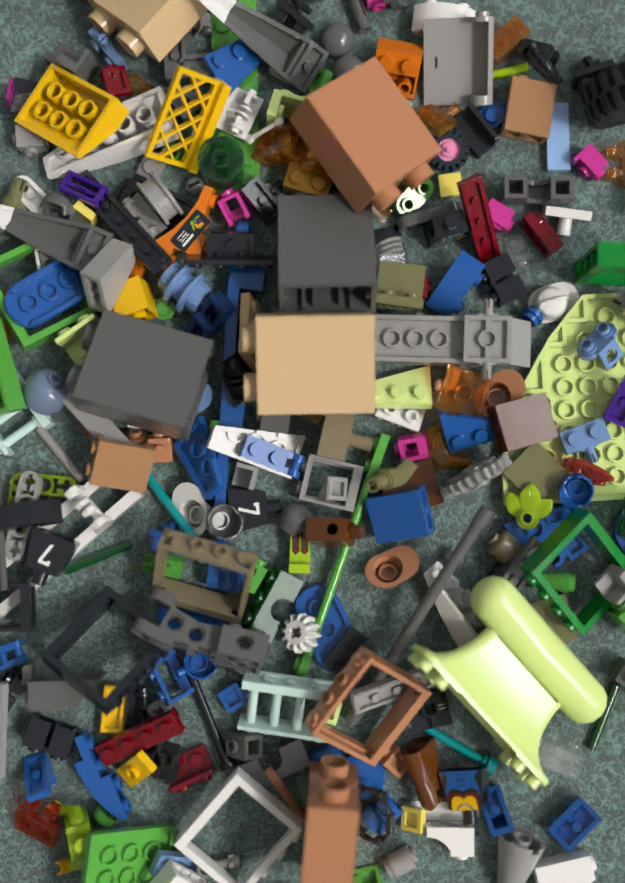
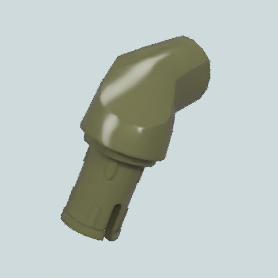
M13 176L8 194L2 196V205L27 211L21 200L27 185L25 179L20 177L17 179L16 176Z
M405 457L396 467H386L377 470L374 477L367 480L366 488L369 492L376 493L380 489L389 490L407 483L418 468V465Z

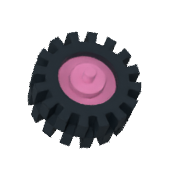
M451 128L448 130L443 129L441 132L436 133L433 138L442 151L431 163L443 172L459 170L464 166L469 157L470 149L466 136L460 133V131Z

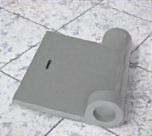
M489 11L475 12V17L423 19L424 106L464 105L469 103L473 105L493 104L494 16H489Z

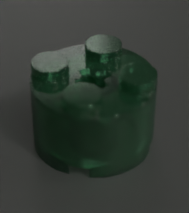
M228 136L212 137L207 139L199 148L198 167L204 181L208 185L216 189L225 190L236 186L242 180L246 164L241 146L234 139ZM226 161V164L218 165V162L223 163Z

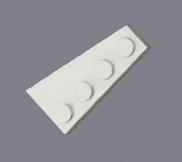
M213 425L205 448L287 479H292L289 476L241 458L238 454L246 434L300 454L306 436ZM287 459L285 467L290 468L292 460Z

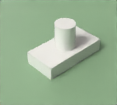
M543 206L542 215L559 217L556 231L558 235L570 236L573 219L591 221L592 218L591 211Z

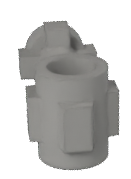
M228 853V858L214 860L223 869L229 868L230 873L241 869L239 854ZM198 865L196 866V872L201 877H209Z

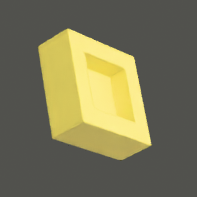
M460 172L437 176L440 199L460 197L457 182L461 181Z
M78 200L73 206L75 217L83 223L96 226L98 223L97 214Z
M410 804L402 805L401 829L418 834L425 833L426 810L423 807Z

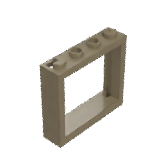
M165 528L157 546L151 593L155 587L162 588L176 596L177 607L240 625L246 609L258 555ZM169 552L245 574L240 599L166 578ZM232 610L238 611V615L231 614Z

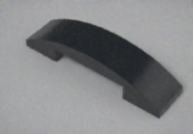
M60 499L29 501L0 506V532L35 525L43 527L63 523Z

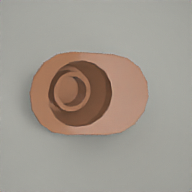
M500 370L491 376L492 380H487L477 389L474 396V406L478 413L488 417L487 408L523 398L526 390L525 381L515 370Z
M409 546L391 548L372 557L367 562L365 567L366 578L376 587L394 588L416 573L420 563L419 556Z

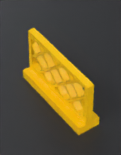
M177 65L144 155L185 168L188 172L197 174L232 87L219 78H212ZM184 73L190 76L192 83L181 89L179 81ZM205 82L211 83L209 92L201 96L198 86ZM195 89L198 98L187 103L183 94ZM180 96L183 106L172 111L170 106L172 100ZM200 103L202 108L200 114L192 118L189 109ZM186 111L189 120L178 125L175 116ZM172 119L175 128L163 133V123ZM192 126V135L183 139L181 130ZM177 133L180 142L169 147L166 138ZM163 140L166 149L158 154L152 152L155 144ZM183 147L185 152L182 160L174 159L172 152Z

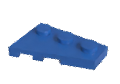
M241 39L205 55L202 59L212 78H219L232 87L229 96L263 62Z
M198 416L194 421L188 442L178 439L172 447L193 482L199 488L204 500H211L225 484L215 451L205 448L210 435L205 416Z
M563 505L554 507L549 516L540 519L539 524L531 530L522 529L516 520L502 525L506 531L520 541L522 546L531 535L543 542L573 510ZM529 515L523 517L525 522L530 523L532 516Z

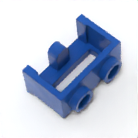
M174 649L167 652L168 655L165 658L161 657L155 664L167 662L181 692L172 697L170 696L157 667L149 675L151 681L156 680L160 687L156 691L161 702L167 701L168 705L195 692L194 688H191L186 672L180 665Z

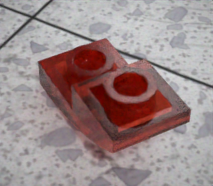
M571 457L564 458L563 467L570 468L569 472L584 474V470H586L585 475L592 480L593 485L606 486V482H614V477L595 464Z

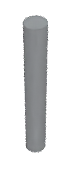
M38 427L35 430L78 484L85 480L86 477L49 432L43 427Z

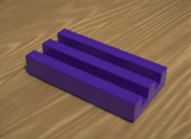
M71 170L68 171L57 188L60 193L96 209L100 206L98 204L99 201L102 202L104 200L103 195L109 192L107 186ZM70 179H73V180L78 181V182H80V183H82V184H84V185H87V186H89V187H91V188H93V189H96V190H98V192L96 193V192H94V191H91V190L87 189L86 187H84V186H82V185L73 183V182L70 181Z

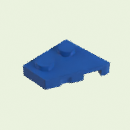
M438 411L449 453L495 441L489 417L470 416L464 413H460L458 416L447 414L446 411Z

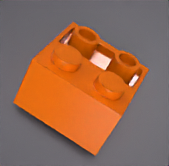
M379 37L376 58L403 96L408 99H414L422 61L423 45Z

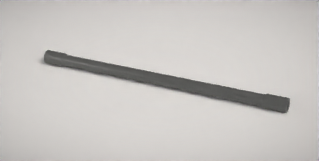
M481 504L472 518L468 529L384 659L395 665L479 532L483 530L494 512L490 508ZM378 668L368 685L386 679L388 673ZM351 707L345 719L350 724L356 726L365 712L355 715Z

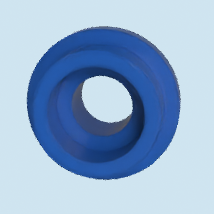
M525 306L523 308L522 320L530 321L531 327L542 323V313L538 308L534 306Z

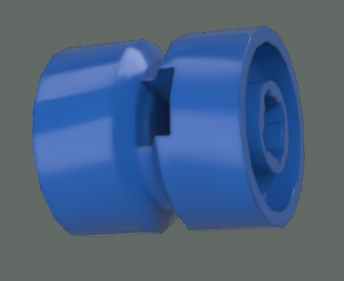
M387 793L386 800L392 812L395 813L396 820L403 813V810ZM375 796L373 798L374 803H368L359 812V815L365 824L378 835L377 830L380 831V834L385 831L386 808L382 802H375Z

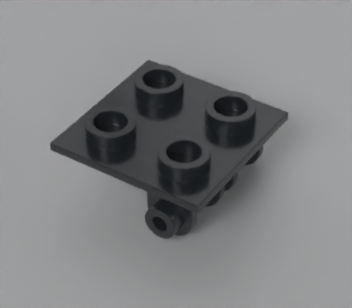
M237 351L216 366L233 408H236L243 401L244 404L251 403L244 400V373H254Z

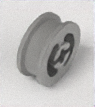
M151 171L149 173L150 178L142 184L137 182L136 186L153 211L168 226L170 224L169 220L176 214L182 215L184 213L170 191L158 176Z

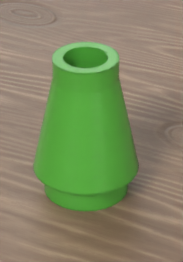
M570 571L542 573L554 590L567 594L568 592H574L575 573H570Z

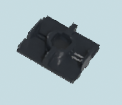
M439 688L430 689L432 694L416 713L418 715H415L410 721L414 733L452 724L453 720L445 689L443 691ZM431 704L434 713L426 715L424 706Z
M165 740L143 750L157 766V769L149 776H153V779L160 778L176 782L178 771L181 770V765H179L180 758H182L180 744ZM158 754L162 756L161 761L158 759Z

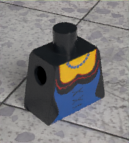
M489 766L446 768L440 771L439 777L449 810H462L464 824L477 823L476 810H481L488 805Z

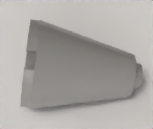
M513 825L515 831L498 835L497 883H526L546 847L544 839L541 842L535 831L523 826Z

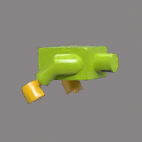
M54 800L44 806L50 811L46 816L47 818H52L58 814L64 816L71 859L65 858L55 862V865L58 864L60 866V872L57 873L60 876L71 871L82 870L87 832L91 831L87 808L82 809L78 805L61 804L58 800Z

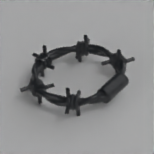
M358 779V792L361 799H363L362 793L369 791L376 796V803L382 802L385 805L386 833L381 835L380 831L377 830L378 836L372 838L365 833L368 831V829H365L366 826L363 828L358 826L357 836L372 842V845L376 843V845H379L380 850H383L381 845L385 843L390 834L394 833L395 813L392 812L386 800L388 792H380L376 788L365 786Z

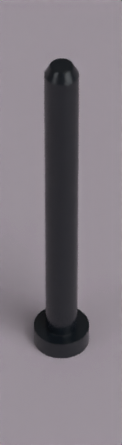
M187 675L191 688L193 687L195 690L193 693L222 762L219 767L221 771L228 770L236 765L235 759H230V757L226 756L225 744L199 680Z

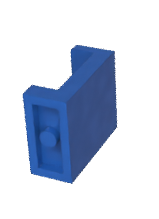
M425 484L415 486L412 490L383 495L374 493L365 499V510L370 516L372 523L371 533L375 537L377 544L429 536L436 529Z

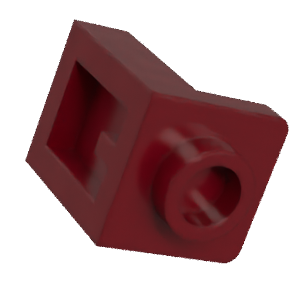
M110 64L101 69L100 79L101 82H104L107 93L116 98L131 95V88L124 65Z

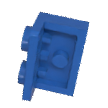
M573 797L564 806L567 810L561 816L556 814L548 822L550 827L547 831L554 836L568 853L602 821V818L581 797L577 800Z

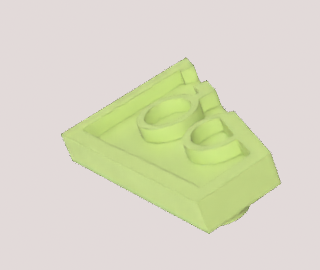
M430 366L375 380V408L431 409Z

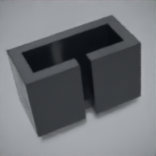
M508 252L483 263L486 266L480 273L484 276L481 281L483 284L488 285L491 291L489 292V297L493 299V304H497L499 309L524 297L528 293L519 274L516 276L513 274L516 268Z
M36 713L30 719L22 745L28 747L27 749L34 753L45 751L54 760H67L72 754L75 745L74 738L78 735L80 728Z

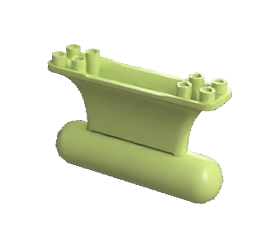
M502 576L485 577L477 582L471 591L470 605L473 612L486 625V628L469 643L447 652H433L418 644H413L410 648L413 653L407 659L414 667L420 668L425 672L423 677L431 685L435 684L442 691L447 687L502 748L503 752L498 758L507 767L511 766L515 770L513 774L522 783L525 782L530 788L536 790L540 784L545 787L549 782L540 766L538 749L543 731L550 719L560 708L575 723H592L604 713L607 707V694L603 686L511 582Z

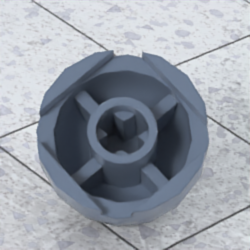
M42 368L32 372L21 386L22 394L28 401L26 405L36 413L50 416L56 412L57 414L60 413L65 406L62 401L65 395L69 393L66 391V378L58 371L50 368Z

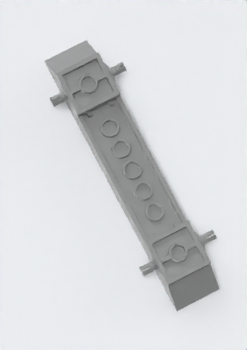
M483 299V313L478 315L374 314L375 364L482 367L481 380H486V371L487 380H492L491 367L530 368L531 322L493 313V299H489V306L488 299Z

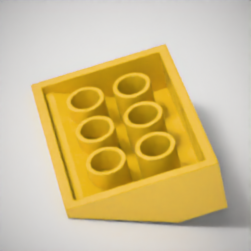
M51 63L14 121L76 158L81 159L115 133L130 111L113 95Z

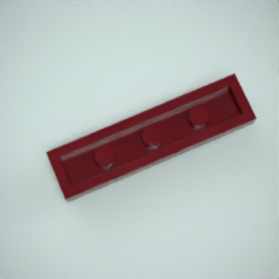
M476 173L457 182V187L475 257L481 263H485L501 254L483 179L479 173Z
M171 709L96 743L94 749L107 767L141 750H145L183 733L186 727L175 710Z

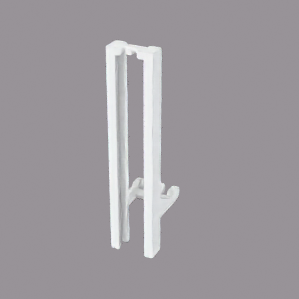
M88 481L84 485H74L64 494L68 499L62 504L63 519L75 508L78 511L85 508L81 515L84 518L91 515L95 519L85 531L74 539L80 542V545L72 559L145 495L140 492L129 491L103 514L89 498L101 486L89 485ZM57 524L43 526L42 528L50 531ZM17 546V548L12 549V552L16 556V554L21 553V549ZM6 557V567L8 568L15 561H11ZM20 588L0 604V621L20 605Z

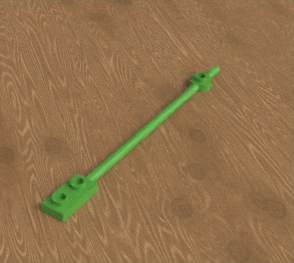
M380 433L378 437L374 436L371 447L373 453L371 459L367 458L364 463L363 472H366L365 479L350 519L355 525L359 524L365 507V499L368 498L370 493L365 484L369 478L374 477L375 472L380 468L390 439L389 435ZM340 547L315 620V624L321 626L317 630L319 634L350 547ZM312 647L310 652H304L301 657L297 655L293 669L296 670L295 676L306 677L315 647ZM288 696V698L296 700V697Z

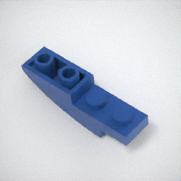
M87 730L79 733L74 740L81 758L74 765L80 778L93 797L107 811L121 821L127 820L132 806L127 796L124 797L122 793L123 783L118 774L115 775L114 770L104 773L105 764L97 756L94 749L96 745L94 736L92 734L89 735Z

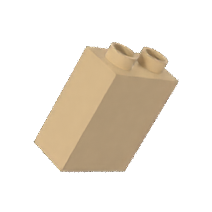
M88 0L94 9L89 14L88 19L100 33L106 34L109 38L116 31L118 33L116 35L117 41L133 57L137 58L144 51L159 63L208 10L199 0Z
M372 312L257 313L256 325H243V353L256 354L257 373H244L245 402H257L258 415L375 413V315Z

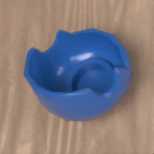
M572 473L565 476L558 485V498L562 505L570 510H574L576 507L587 506L594 495L592 481L588 476L580 473Z
M185 653L183 657L185 672L188 676L197 680L209 678L217 670L218 665H213V661L209 660V655L196 653L195 657L188 656Z

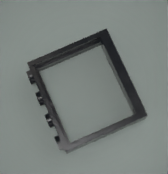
M109 586L41 653L43 663L106 716L122 705V699L128 693L131 694L138 688L139 681L144 675L148 676L156 667L155 663L161 657L165 658L168 655L167 650L160 649L154 645L105 698L59 660L113 604L134 621L136 618H142L158 626Z

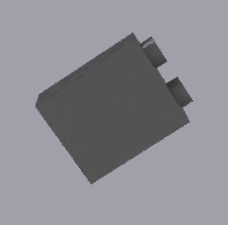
M299 192L291 196H278L280 313H375L377 272L372 203L356 213L342 193L337 195H310L305 192Z
M104 309L99 324L89 322L85 329L82 349L87 350L88 354L83 367L78 365L72 366L66 382V391L72 393L78 409L82 412L188 442L216 358L214 340Z

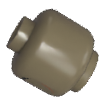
M508 531L494 532L487 540V543H489L487 548L488 554L497 562L509 564L522 546L520 541Z

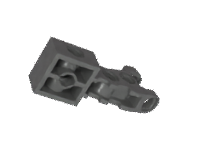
M159 587L154 588L149 596V600L151 601L152 599L155 603L167 609V614L160 626L158 627L145 619L136 618L130 628L135 635L160 649L172 651V647L187 650L186 655L195 657L196 653L209 655V660L213 661V665L259 675L265 664L271 636L265 634V631L260 629H251V631L242 629L241 625L235 623L223 624L222 627L198 622L176 608L175 595ZM171 621H176L180 627L173 630L167 624ZM196 632L201 636V639L193 641L189 638V634Z

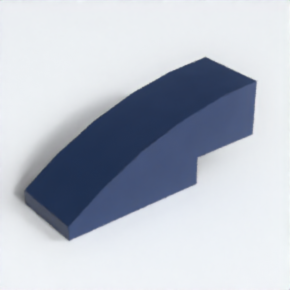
M220 290L208 296L200 311L193 314L183 332L212 339L236 306Z

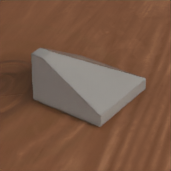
M326 476L319 499L346 501L348 478Z

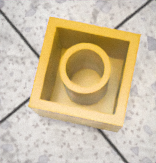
M139 275L127 279L113 307L114 312L144 321L158 317L159 313L156 309L150 285Z

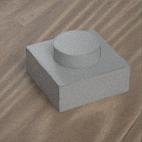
M144 155L136 175L148 179L150 178L149 173L153 171L160 179L167 164Z

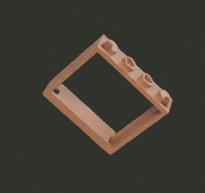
M361 646L353 654L346 667L337 675L336 680L329 689L323 693L321 699L308 713L304 722L312 735L375 767L432 693L422 680ZM370 664H373L409 686L366 742L362 744L325 723Z

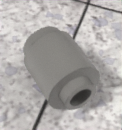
M405 845L388 854L387 858L383 860V864L391 878L395 876L400 877L418 867L417 861H419V856L414 847L409 848L408 845Z

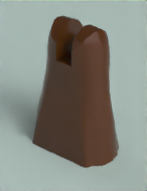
M424 735L409 742L408 746L398 752V755L415 785L421 806L426 811H433L438 806V803L445 799V794L439 777L436 737Z

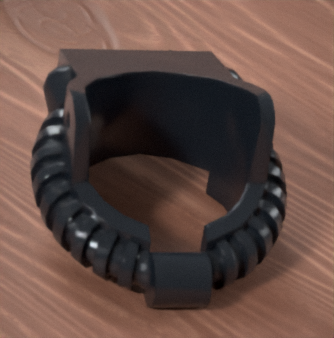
M528 38L522 39L518 44V50L530 59L528 63L552 79L555 84H561L563 78L556 68L560 53L551 44Z

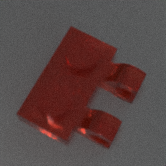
M25 798L23 804L17 808L14 828L53 848L59 841L61 824L55 820L60 812L61 805L52 801L50 809L44 808L41 814L36 811L41 799L29 803Z

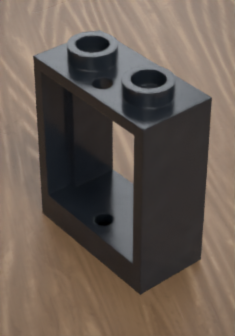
M31 581L7 582L8 589L20 588L21 623H0V632L31 631L37 628L36 584Z

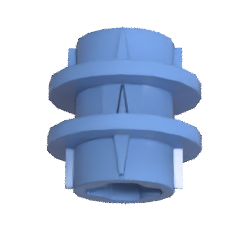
M176 261L166 269L158 281L159 289L164 292L162 299L166 303L175 299L177 301L175 310L178 313L187 310L191 314H195L200 311L208 296L212 294L211 288L206 284L208 278L204 273L194 277L195 268L189 267L188 264L183 266Z

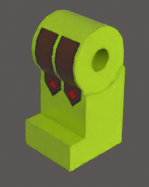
M302 532L295 536L290 535L289 573L310 574V545L305 541V536H303Z

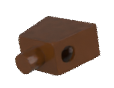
M306 518L305 541L320 548L353 547L355 539H363L365 536V528L362 524L355 525L354 522L346 518Z

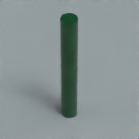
M130 540L124 541L69 564L65 571L69 575L132 548Z
M611 682L607 692V707L602 716L597 719L587 744V748L593 751L597 748L620 685Z

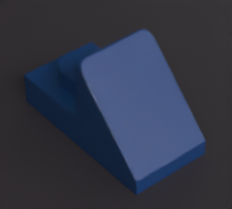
M42 751L41 753L23 758L26 800L30 803L52 795L51 785L56 784L57 781L47 753Z
M499 784L489 787L488 805L482 811L491 837L515 831Z

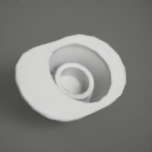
M558 282L534 291L528 299V307L534 306L541 311L542 323H551L563 319L580 295L572 284Z
M189 482L181 483L173 491L172 502L197 536H200L207 529L206 515L211 507L204 501L199 488L195 484Z

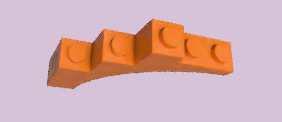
M204 185L197 203L189 214L174 229L155 239L172 259L161 270L166 271L171 264L178 261L176 252L182 251L171 242V239L190 216L198 209L210 220V217H208L210 209L215 208L218 199L214 188ZM201 232L190 247L182 253L207 254V235ZM136 256V263L128 279L137 275L142 278L144 276V264Z

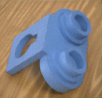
M609 322L597 324L595 329L579 343L577 347L579 357L582 360L589 361L598 356L604 368L609 370L623 356V352L615 339L618 333L615 325ZM609 349L615 350L614 357L607 361V351Z

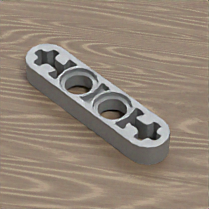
M26 471L20 476L14 504L21 503L26 498H29L31 501L40 500L43 479L40 474ZM32 478L36 480L35 484H27V479ZM24 490L28 492H33V496L29 494H24ZM34 526L27 527L23 534H18L16 529L8 530L5 551L6 557L9 560L22 561L27 557ZM14 536L24 538V542L14 540ZM18 546L21 549V553L15 556L12 549Z

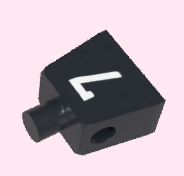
M227 489L229 505L235 507L243 517L242 531L269 524L268 514L281 513L280 499L267 500L266 491Z
M34 527L25 562L26 566L36 569L31 582L45 586L49 575L53 577L61 576L77 551L80 542L42 527Z

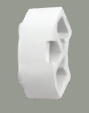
M425 0L424 3L414 5L411 32L423 38V19L475 17V12L477 11L469 8V5L466 3L454 4L437 2L436 0Z

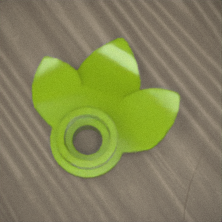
M533 483L527 485L520 495L508 492L506 495V508L509 513L516 517V522L522 529H534L539 524L540 519L549 516L552 511L553 500L541 499L540 492ZM525 514L532 516L530 523L524 521L523 517Z

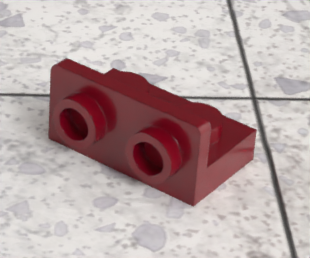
M535 210L533 213L529 212L519 222L521 228L545 259L564 246L562 240L538 210Z
M204 743L182 752V758H180L179 763L181 770L178 771L176 782L168 781L170 784L169 791L172 793L177 790L178 793L189 789L191 787L190 784L196 781L203 783L212 778L211 774L214 773L215 766Z

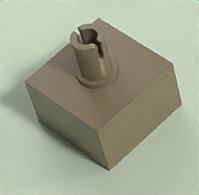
M326 414L316 456L344 462L347 449L350 447L370 452L373 437L353 433L352 427L355 418L353 414Z

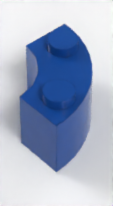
M462 250L425 305L441 316H451L453 312L458 314L465 304L462 302V299L472 285L477 287L484 277L480 273L486 265Z

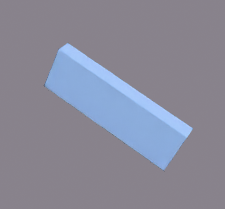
M554 103L549 138L545 141L546 172H569L571 170L568 103Z

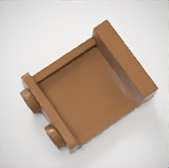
M525 75L512 76L507 83L509 91L504 122L499 129L498 136L542 145L549 138L557 85L545 79L532 80L528 79Z
M97 433L96 440H92L90 446V454H93L91 462L87 461L85 467V475L88 476L89 485L145 493L156 452L154 444H148L147 441H144L143 445L105 439L103 434Z

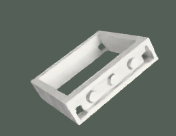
M239 766L177 835L174 844L177 849L218 883L240 882L192 843L191 840L238 786L289 828L242 883H256L260 877L265 878L272 869L271 865L276 859L278 861L281 860L287 852L288 845L291 842H297L303 833V820Z

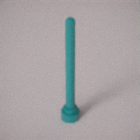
M150 473L148 485L183 533L198 537Z
M437 728L424 730L425 733L435 736L437 740L478 763L479 766H489V776L495 772L499 759L492 755L483 756Z

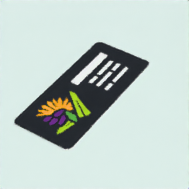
M197 209L174 235L171 242L182 252H185L207 227L210 220Z

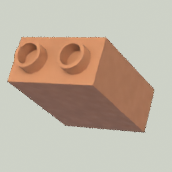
M376 56L307 95L289 119L356 213L373 203L378 212H381L402 196L397 186L403 182H406L411 191L423 184L434 174L428 163L442 151Z
M325 755L321 757L320 761H310L300 883H353L360 812L357 765L349 764L348 759L340 755Z

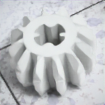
M300 613L299 615L293 614L291 615V620L284 621L287 627L281 631L285 633L282 641L287 643L286 648L301 654L302 652H310L312 647L318 646L316 638H320L321 635L317 633V630L321 626L315 624L316 618L308 616L306 613Z

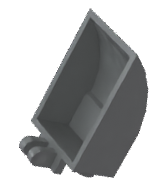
M33 663L23 666L21 685H28V690H25L24 701L25 704H28V711L59 710L72 706L84 699L79 692L57 674H39L35 676V665ZM108 672L76 674L95 689Z

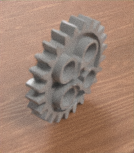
M507 453L497 457L492 456L481 463L476 462L464 469L462 473L449 479L448 483L443 485L439 491L445 500L453 496H461L470 490L475 491L487 484L489 480L503 473V470L508 468L512 462Z

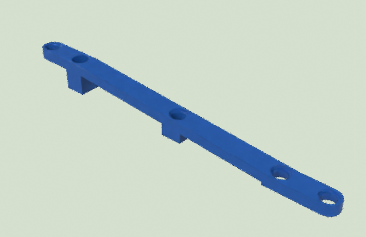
M238 221L236 232H250V223ZM231 265L227 298L236 308L226 320L223 361L237 352L241 292L263 295L266 269L251 266L249 268H236L235 265ZM222 382L219 426L243 428L246 406L238 405L236 408H233ZM218 453L217 460L225 485L215 495V506L219 504L227 505L230 457ZM213 537V542L226 544V540ZM209 564L206 588L218 589L219 566Z

